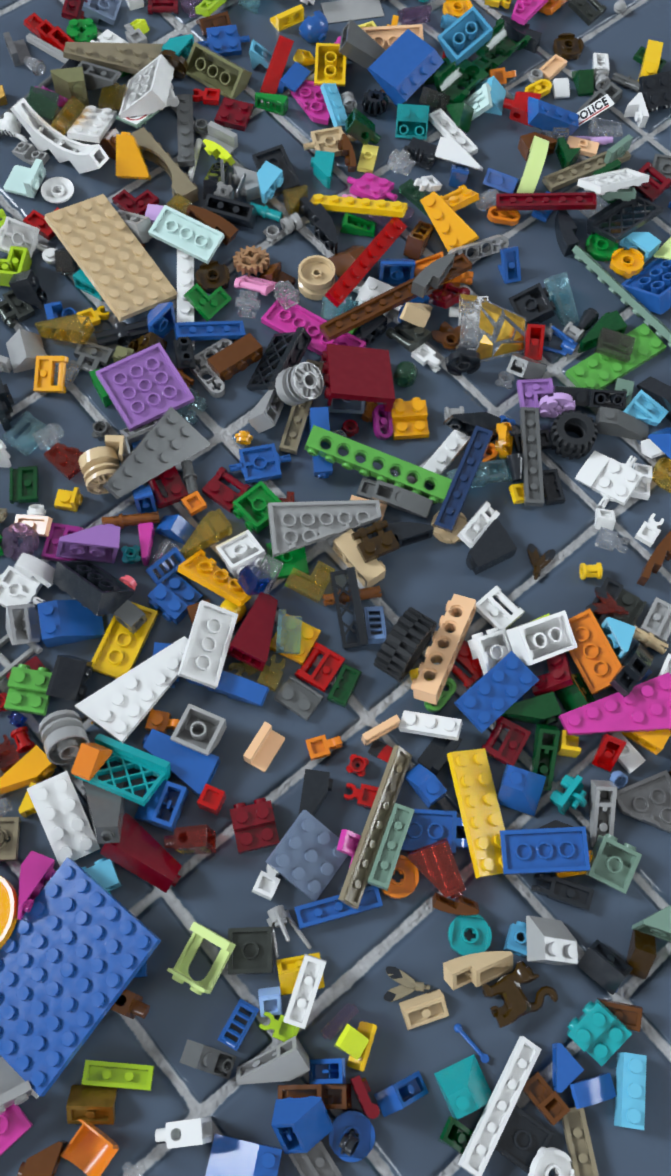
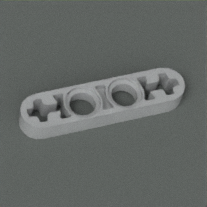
M495 235L453 248L448 254L460 255L463 253L469 261H473L500 252V249L508 247L509 241L503 235ZM500 240H503V242L500 244V246H499V245H493V243H494V244H497V243L500 242ZM485 243H488V250L486 252H483L482 246ZM469 248H473V249H474L473 255L470 256V257H468V255H467L468 249H469Z

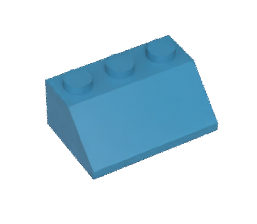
M473 6L438 35L437 38L446 57L451 63L455 61L457 67L492 38L493 28Z

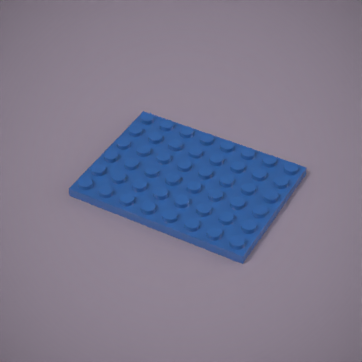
M68 857L34 899L31 911L29 913L26 912L22 919L17 921L10 938L0 949V1055L25 1082L29 1081L31 1088L39 1097L46 1095L162 941L74 860Z

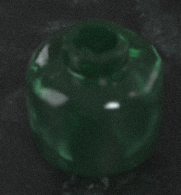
M409 361L400 362L396 366L393 379L400 387H411L416 381L418 369Z

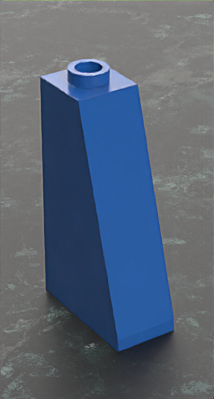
M328 407L310 408V432L313 425L330 431ZM321 443L323 449L330 448L328 443ZM312 456L314 476H318L320 479L329 478V475L333 473V464L324 460L322 456Z
M152 729L150 734L147 733L142 742L145 752L169 761L171 774L195 795L200 797L205 784L210 785L220 764V758L211 753L208 756L171 741V736Z

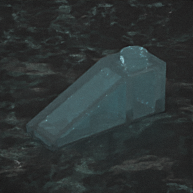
M567 272L545 279L544 284L549 294L548 298L550 301H553L556 307L555 312L563 327L570 321L573 324L578 323L580 320Z

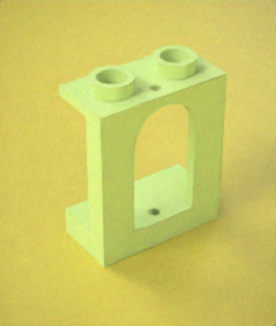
M193 922L189 929L193 931L174 968H168L167 971L173 974L172 979L178 983L183 984L186 982L190 984V990L196 994H210L236 944L207 927ZM206 939L220 947L221 950L207 976L201 981H195L189 975V966L201 943Z

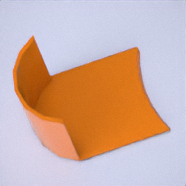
M79 1119L78 1121L82 1123L81 1127L60 1156L73 1163L87 1176H101L119 1150V1145L91 1122Z

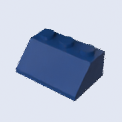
M528 97V125L567 139L569 135L571 136L579 128L578 114L542 100Z

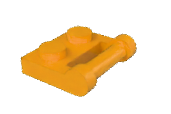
M464 184L444 196L440 195L441 199L454 212L480 200L479 193L467 189Z
M36 356L33 391L37 393L65 394L66 364H68L69 358L66 356ZM55 363H59L57 386H54Z

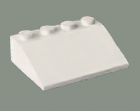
M162 54L128 80L118 115L120 118L152 114L166 107L175 68Z

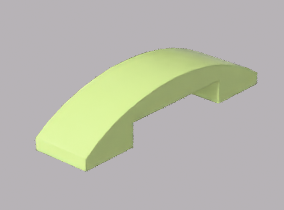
M534 136L529 150L530 154L516 193H534L544 166L549 141Z

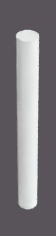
M200 138L196 139L194 146L195 166H190L188 171V177L191 182H193L202 145Z

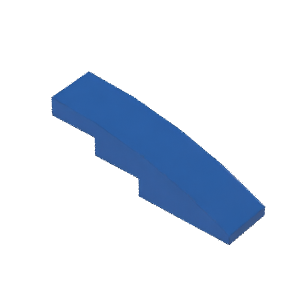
M223 670L218 687L215 689L186 679L191 684L206 687L209 691L224 694L230 699L261 707L270 690L264 685Z

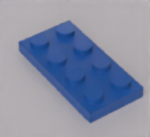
M510 651L457 699L454 704L483 733L535 685L539 679L513 651Z
M586 826L500 831L503 875L590 871Z

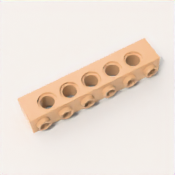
M454 594L452 600H448L445 616H441L439 621L440 627L433 634V643L427 647L426 659L420 663L419 675L417 679H413L411 690H413L415 699L437 705L476 613L475 599Z

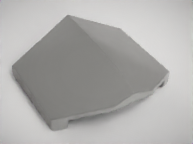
M34 603L6 606V631L12 646L40 642L39 614Z

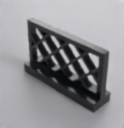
M636 190V199H631V201L618 199L588 218L587 234L593 235L597 233L617 243L661 214L663 207L639 197V191ZM613 226H621V228H611V227H613Z
M297 327L295 332L274 334L247 385L249 391L276 389L275 382L278 374L282 370L300 363L312 340L304 327Z

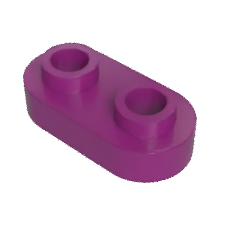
M380 404L372 412L374 434L380 440H387L393 434L391 412H385L384 405Z

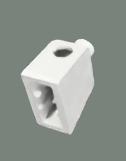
M211 1116L167 1122L166 1128L156 1129V1144L167 1143V1148L170 1149L212 1142Z

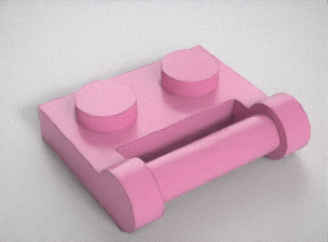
M248 275L238 277L234 281V288L256 291L264 296L276 290L278 282Z

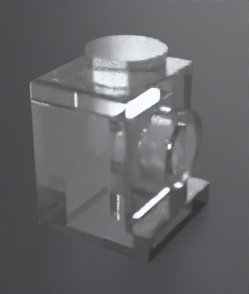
M289 280L276 283L274 297L285 310L300 303V291L296 290Z
M50 423L32 433L41 450H49L51 446L60 442V438L64 437V431L57 423Z

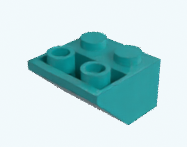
M397 104L395 138L412 139L415 137L427 140L430 106Z

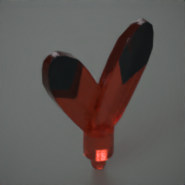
M595 587L594 591L603 603H592L586 607V610L590 608L596 614L613 613L614 611L620 615L622 613L625 615L629 614L628 611L624 610V607L617 605L607 591L600 587Z

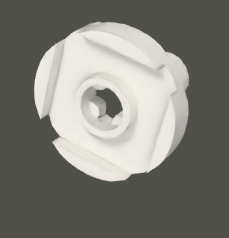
M541 1147L531 1163L528 1176H549L552 1168L555 1176H575V1173L571 1167V1158L565 1152L555 1147Z

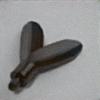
M530 543L527 553L534 568V580L540 577L541 569L553 560L556 551L554 549L548 550L540 558L537 548Z

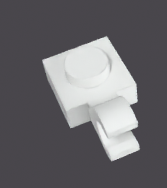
M425 343L412 351L411 357L422 366L428 364L435 373L441 369L439 367L441 361L436 358V352Z

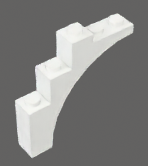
M24 98L20 99L10 109L31 135L29 139L39 151L49 149L59 163L69 160L79 174L100 169L109 159L99 144L89 145L67 139V136L43 120Z

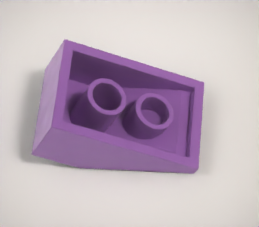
M101 524L59 538L56 557L114 563L119 550L120 527L113 524Z

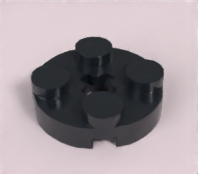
M466 347L457 348L456 352L451 353L445 358L448 373L456 376H462L461 373L467 372V375L472 374L481 366L480 353L467 350Z

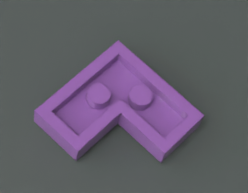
M552 378L517 380L516 386L520 408H539L538 398H542L545 395H548V397L553 396Z

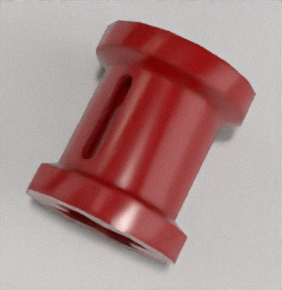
M26 726L17 728L10 733L11 738L17 744L18 748L16 750L18 753L28 752L35 747V743L31 741L28 735V728Z

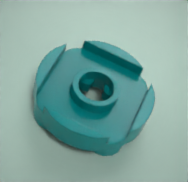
M459 915L450 923L448 941L451 949L458 955L465 956L485 952L490 946L492 932L490 926H488L481 915ZM468 929H471L472 934H475V938H472L471 941H468L467 937L464 936V932H467Z

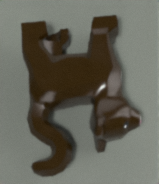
M523 961L517 962L514 971L502 976L494 985H481L484 997L501 995L503 999V1006L497 1007L495 1005L490 1008L493 1017H496L499 1028L512 1024L519 1017L530 1012H537L543 1007L546 995H549L554 1002L558 1000L557 991L550 986H544L536 993L535 1002L527 1000L520 985L531 983L539 978V975L534 974L532 969Z

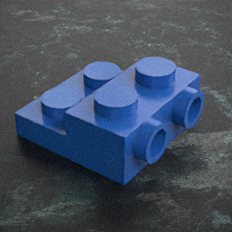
M173 573L163 584L160 582L147 595L150 607L163 613L162 616L168 622L173 621L176 625L188 614L186 606L198 603L203 599L201 593L176 573Z

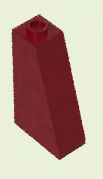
M260 592L230 643L228 655L260 671L264 670L268 660L278 603L277 599L269 594Z
M125 813L120 843H105L100 854L166 893L170 886L175 887L181 876L178 872L182 865L129 814Z

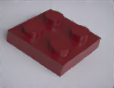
M224 97L214 122L224 127L245 131L253 113L254 104Z

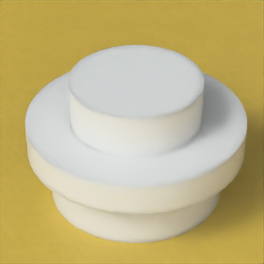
M54 248L45 249L42 253V258L47 264H55L58 262L59 252Z
M29 505L27 515H46L44 505Z

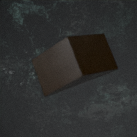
M633 930L626 963L633 968L630 975L645 980L657 956L655 937Z

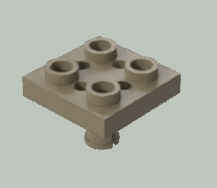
M0 817V861H18L20 817Z

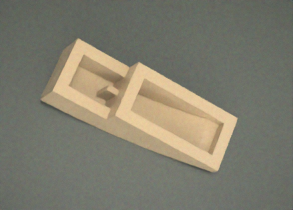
M489 951L454 958L443 963L444 980L452 990H456L470 982L479 987L513 971V953L511 951Z

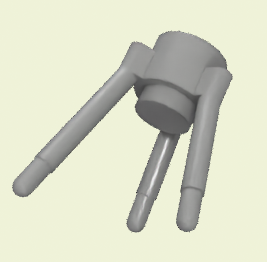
M278 905L267 911L269 918L266 920L269 927H272L275 958H278L279 955L274 925L276 928H281L286 941L289 942L290 937L285 927V924L288 923L287 920L307 948H312L307 938L292 919L289 910H285L283 905Z

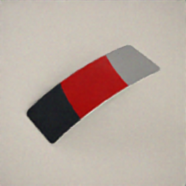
M375 740L368 754L388 763L393 748Z

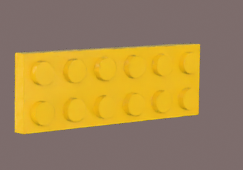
M483 748L450 752L447 754L475 877L481 878L503 874L500 831L505 830L486 750Z

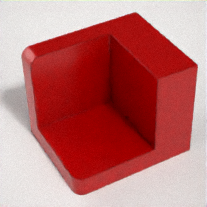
M205 784L197 801L198 807L218 816L226 800V793L223 790Z

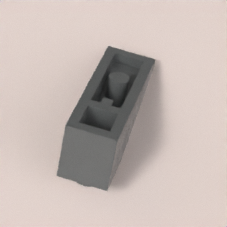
M83 60L77 66L83 67L86 86L89 90L113 85L122 75L120 71Z
M600 407L595 418L598 434L642 441L648 439L649 424L619 409Z

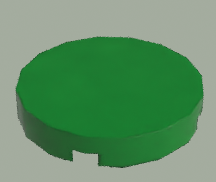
M596 233L591 234L587 238L585 250L595 260L604 262L611 260L612 254L618 249L619 244Z

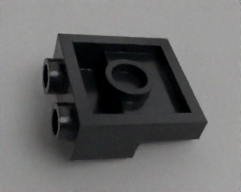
M670 71L639 78L640 93L643 95L649 112L657 111L658 107L661 106L663 109L671 108Z
M540 283L508 298L515 314L525 319V327L527 324H532L536 321L541 323L555 316L554 311L556 307L553 301L549 302L548 291L546 287L542 288Z
M0 378V422L4 431L12 429L10 421L13 420L10 413L14 412L11 406L14 405V401L7 384L3 385Z

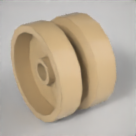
M313 255L301 261L298 268V288L304 297L317 301L327 298L325 294L335 284L336 269L330 259L320 255Z

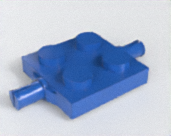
M235 24L206 28L207 41H198L199 44L226 57L242 55L241 43L250 42L249 35L240 36Z
M274 443L239 449L240 461L237 464L229 465L230 472L241 470L246 484L282 478L281 463L291 462L290 454L279 456Z

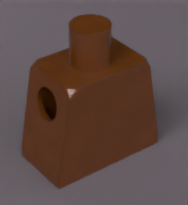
M125 989L111 1007V1010L131 1019H134L135 1016L144 1019L149 1012L150 1005L142 1002V996Z

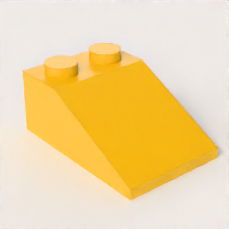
M316 43L314 85L321 86L323 83H336L337 86H345L347 57L339 53L340 44Z

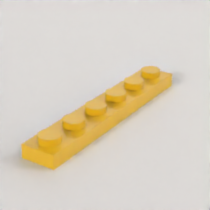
M314 194L310 199L314 206L321 203L327 211L403 218L408 209L407 203L385 201L383 199L370 200L369 198L360 199Z

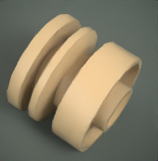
M107 446L89 449L78 460L81 472L84 475L83 478L87 491L97 495L107 494L109 492L103 485L120 466L116 450Z

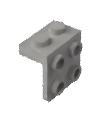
M0 1057L1 1115L6 1111L5 1108L13 1104L17 1106L29 1099L28 1096L32 1092L29 1081L25 1082L3 1057Z

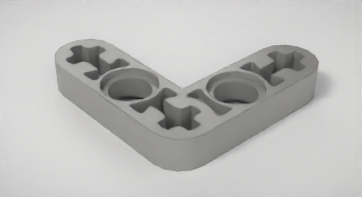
M221 339L194 356L195 363L197 364L196 369H190L191 373L209 394L215 398H220L225 394V384L208 365V358L206 356L218 353L224 349L222 348L223 346L231 345L232 341L229 339ZM205 374H210L212 376L208 380L202 378V376Z

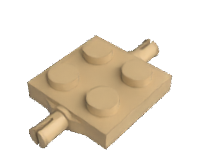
M337 126L311 131L312 142L303 143L304 151L314 149L315 151L333 152L335 157L341 156L340 150H338V140H340L342 134H345L342 127ZM347 135L350 142L357 141V139H355L351 135Z

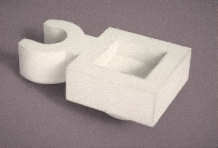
M433 175L422 176L421 179L417 178L413 184L414 186H420L419 191L426 190L428 192L439 191L442 187V184Z
M654 513L650 516L648 522L644 521L634 537L649 547L656 540L661 531L658 528L664 522L663 518L660 522L654 521L656 515Z
M267 864V873L261 870L252 892L271 901L281 879L275 877L280 874Z

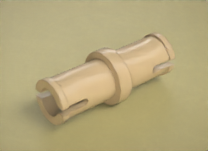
M634 625L636 627L633 635L634 639L640 641L646 648L650 647L661 655L667 651L664 648H668L669 644L654 637L653 633H647Z

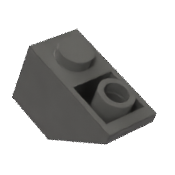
M514 353L506 372L525 379H542L547 365Z
M187 1039L179 1063L229 1080L236 1056Z

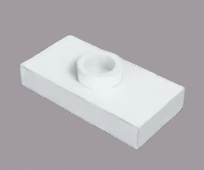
M614 732L611 735L626 742L617 761L629 774L646 761L621 732Z

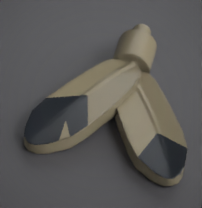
M386 967L388 976L400 985L386 992L384 995L385 1001H397L414 991L424 992V989L429 990L431 988L430 985H424V982L415 983L414 979L396 967Z

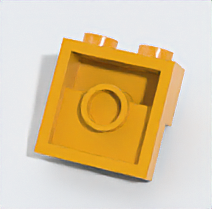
M414 397L410 401H403L401 398L395 399L391 412L393 440L429 438L426 400H421L419 397Z

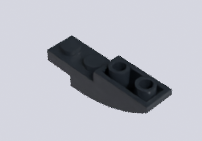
M306 196L300 198V213L310 221L312 226H315V237L325 245L327 250H330L334 255L337 254V232L329 213L321 203L314 206Z
M573 386L553 387V393L571 395L573 401L575 400V406L625 409L627 391Z
M640 641L637 642L622 662V667L610 684L623 697L629 695L637 682L648 671L654 654Z

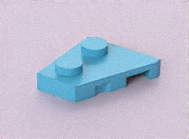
M642 389L623 410V412L653 426H657L669 412Z

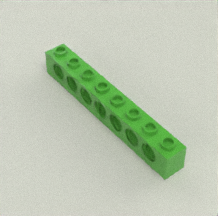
M313 425L304 448L312 456H322L327 462H337L342 464V467L347 470L355 469L365 477L372 476L376 480L404 488L432 500L434 504L444 501L452 479L316 425ZM321 443H328L330 448L323 449ZM339 449H344V450H346V451H347V455H346V456H341V455L338 453V450H339ZM362 456L365 462L359 463L355 457ZM373 463H379L382 469L376 470L373 467ZM390 470H397L399 476H392ZM408 476L414 477L415 480H416V483H414V484L410 483V482L408 481L407 477H408ZM425 483H430L433 486V490H427Z

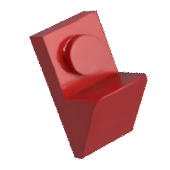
M527 324L524 335V356L534 360H542L545 325Z
M603 734L600 746L591 764L611 772L626 742L609 734Z

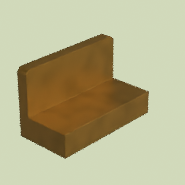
M72 1085L66 1105L67 1124H82L78 1120L83 1119L92 1124L114 1125L117 1088Z

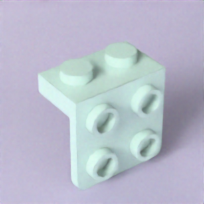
M35 159L31 168L15 165L3 186L4 190L34 198L46 176L43 161Z

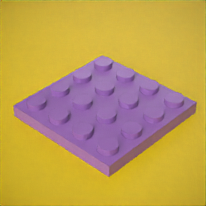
M160 342L95 371L98 380L130 432L161 418L170 407L177 410L195 401L194 396Z

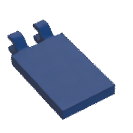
M415 809L401 852L456 855V848L469 850L466 838H456L457 828L464 829L462 818L457 817V811Z

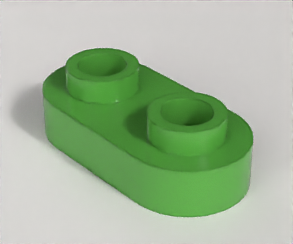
M448 677L445 686L449 690L442 691L436 706L424 702V706L429 712L437 713L441 711L454 695L456 683L452 678Z

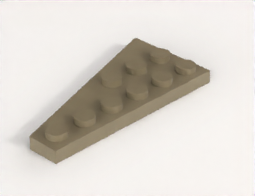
M66 42L63 58L80 62L83 60L106 68L136 74L160 55L163 44Z

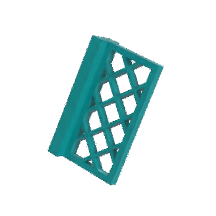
M99 733L94 738L95 743L113 750V753L105 762L108 768L98 770L90 781L72 774L73 777L145 806L164 780L168 781L171 777V767L169 761ZM118 761L122 765L110 767L109 762ZM135 768L140 770V772L129 775L127 769ZM124 770L126 775L114 778L112 773ZM110 774L111 779L101 781L97 776ZM151 775L157 777L155 781L147 782L145 778ZM139 778L143 779L142 784L132 786L130 781ZM126 781L129 787L122 789L116 787V784ZM146 789V794L143 798L134 794V791Z

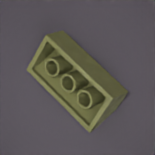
M194 42L187 59L188 70L186 75L209 88L220 89L221 95L230 99H235L247 87L252 72Z

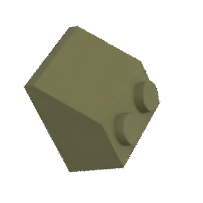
M83 67L50 70L56 93L71 100V104L76 107L89 106Z

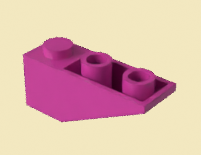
M31 851L21 864L17 919L21 920L26 912L29 913L31 911L34 899L55 874L54 859Z

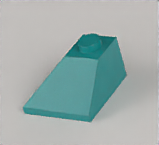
M474 1054L434 1073L451 1115L456 1120L486 1105L492 1095Z

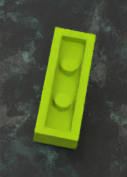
M85 1060L81 1085L151 1091L154 1066Z

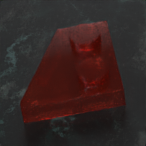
M56 443L43 454L45 459L68 480L81 471L78 460L84 452L77 448Z

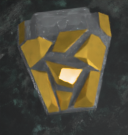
M459 295L458 312H461L460 343L456 346V350L459 347H466L467 350L480 353V362L492 361L500 357H509L514 353H524L525 317L479 296Z

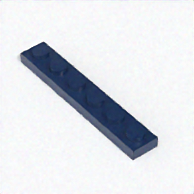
M475 426L434 523L435 527L452 533L492 439L493 431Z

